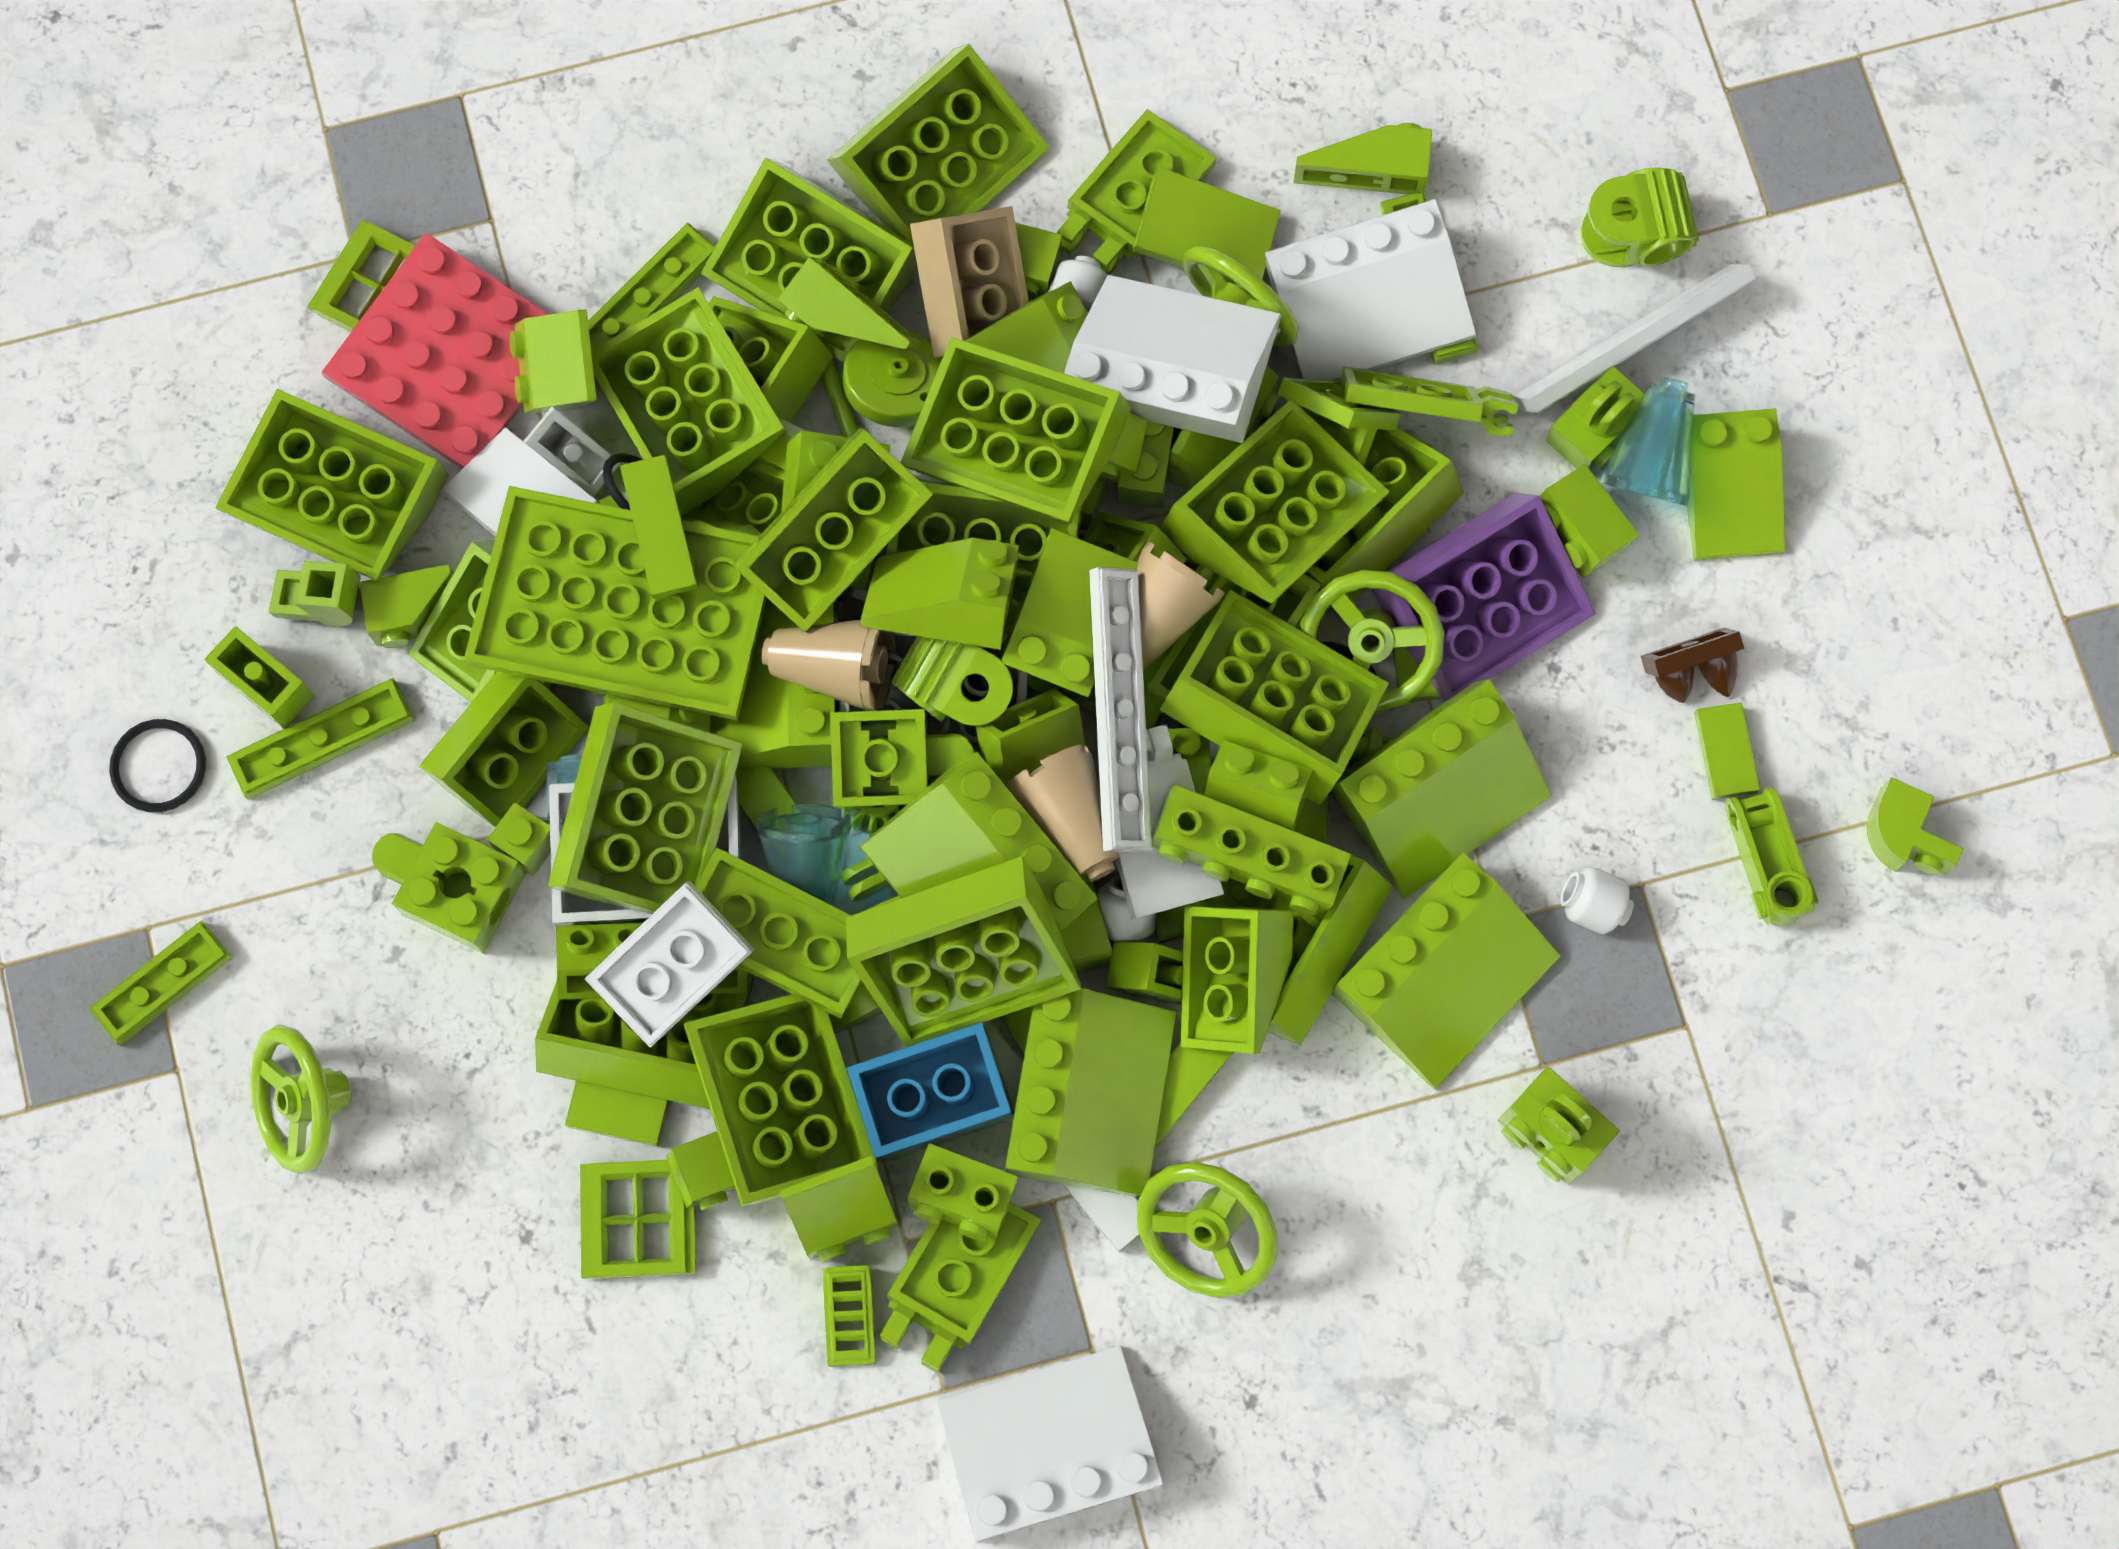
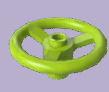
M1197 245L1184 252L1183 268L1192 285L1202 296L1280 313V329H1277L1273 346L1282 348L1296 343L1299 326L1291 310L1279 295L1258 275L1236 259L1214 248ZM1221 273L1227 275L1235 283L1226 282Z
M1360 570L1334 578L1312 597L1300 620L1299 630L1317 640L1318 625L1326 609L1331 605L1350 628L1348 646L1354 656L1352 661L1366 670L1369 669L1372 663H1378L1386 659L1392 652L1393 647L1425 646V656L1415 675L1399 688L1384 692L1375 712H1382L1405 705L1430 685L1442 663L1445 633L1436 606L1416 584L1392 572ZM1362 588L1388 590L1406 599L1420 615L1423 625L1396 627L1388 613L1374 608L1361 611L1347 593ZM1375 635L1379 640L1370 641L1365 636Z
M279 1024L261 1035L254 1050L250 1074L252 1105L260 1133L271 1155L282 1168L297 1174H304L320 1165L329 1145L332 1125L331 1115L338 1114L341 1108H346L349 1105L351 1089L349 1081L342 1071L334 1072L330 1068H322L314 1048L299 1030ZM278 1045L287 1046L296 1056L302 1069L300 1074L290 1075L272 1059ZM270 1084L276 1089L275 1102L278 1111L290 1121L288 1144L285 1142L273 1119L270 1104ZM312 1121L310 1142L305 1150L307 1126Z
M1195 1161L1169 1165L1147 1181L1137 1201V1230L1147 1255L1166 1277L1191 1292L1215 1298L1245 1295L1266 1281L1277 1260L1278 1231L1267 1204L1246 1181L1222 1167ZM1198 1181L1217 1186L1207 1190L1191 1212L1156 1210V1205L1162 1193L1174 1184ZM1247 1210L1259 1234V1253L1252 1267L1244 1271L1230 1239L1243 1223ZM1158 1232L1187 1234L1188 1238L1197 1247L1212 1251L1224 1278L1216 1279L1200 1275L1179 1263L1163 1245Z

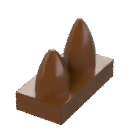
M1724 627L1641 655V660L1645 673L1655 676L1660 688L1669 697L1680 703L1686 701L1693 687L1695 665L1699 666L1703 677L1713 689L1723 696L1729 697L1737 678L1738 663L1736 652L1743 650L1744 645L1740 631Z

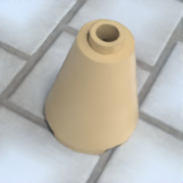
M1147 541L1143 547L1136 567L1139 581L1143 672L1212 609L1225 594L1219 588L1215 590L1213 595L1205 591L1204 588L1208 584V580L1164 551L1160 558L1151 554L1156 545L1150 541Z
M860 620L812 625L806 632L800 627L777 629L771 638L767 637L764 641L762 662L768 666L769 673L772 676L863 710L877 711V708H883L892 685L891 680L894 676L895 665L888 664L887 649L896 650L895 632L860 627Z
M1076 745L1059 751L1041 760L1042 766L1029 774L1028 770L1025 769L1006 784L1008 790L1080 877L1087 876L1089 881L1092 882L1104 877L1115 869L1112 862L1119 857V853L1103 851L1100 783L1092 753H1090L1087 746Z

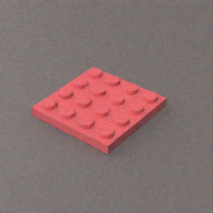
M425 232L322 370V375L463 469L505 427L507 428L523 406V403L517 402L515 395V377L520 376L519 359L513 358L511 354L510 332L515 331V324L522 319L549 314Z

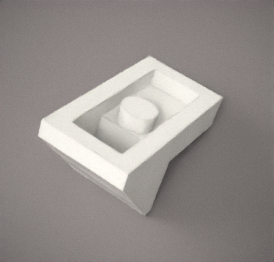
M551 407L523 442L594 497L605 484L603 466L611 454L555 408ZM620 462V463H616V464L613 466L612 474H613L614 471L618 468V466L621 464V462Z

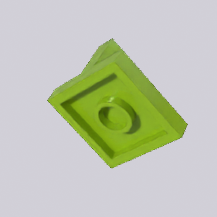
M1283 378L1277 394L1287 400H1294L1363 467L1377 429L1396 430L1402 415L1401 412L1390 408L1346 402L1341 385L1328 380Z

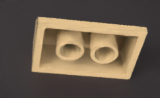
M1012 206L910 224L933 357L944 356L951 337L965 341L1029 303Z

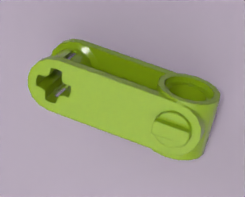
M1768 787L1763 789V793L1741 800H1738L1736 797L1726 799L1727 818L1753 892L1751 897L1759 920L1763 919L1766 924L1788 926L1794 923L1801 915L1814 912L1815 904H1818L1819 901L1811 878L1807 877L1776 789ZM1775 890L1788 891L1794 898L1795 906L1787 908L1780 905L1775 898Z

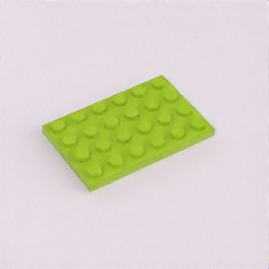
M509 486L463 661L469 666L738 721L767 597L735 569L733 564L759 536L682 521L698 589L653 600L649 590L631 510Z

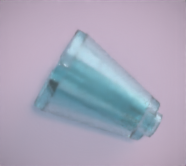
M1662 376L1660 385L1655 383L1649 385L1604 467L1599 480L1600 483L1687 506L1690 494L1695 394L1687 392L1689 383Z
M823 804L792 805V813L779 816L778 807L761 814L757 820V831L769 873L835 907L851 830V816L847 814L842 818L840 808Z

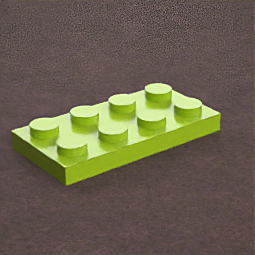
M716 847L695 887L755 949L738 967L841 1019L861 982L860 977L847 959L846 917L851 915Z

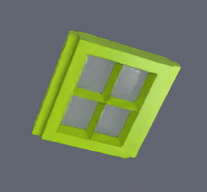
M361 220L308 304V309L337 326L352 332L414 249L415 245L370 222Z
M668 1160L580 1164L582 1279L697 1274L695 1206L686 1208Z

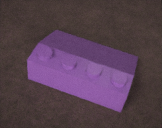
M1514 493L1387 571L1416 584L1437 608L1445 636L1442 663L1431 683L1443 702H1446L1473 682L1492 679L1596 614L1539 495ZM1372 589L1381 609L1392 617L1396 627L1423 625L1420 615L1406 599L1388 590ZM1425 646L1406 647L1420 666L1425 656Z

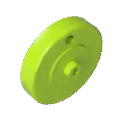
M907 330L923 343L918 351L860 339L854 343L847 353L842 376L845 395L852 407L872 422L889 427H909L917 423L943 356L933 357L931 340L914 331Z

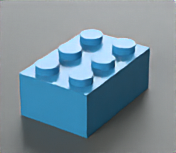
M982 1022L847 1067L874 1156L882 1163L927 1148L929 1143L936 1145L1014 1119V1110L988 1030Z

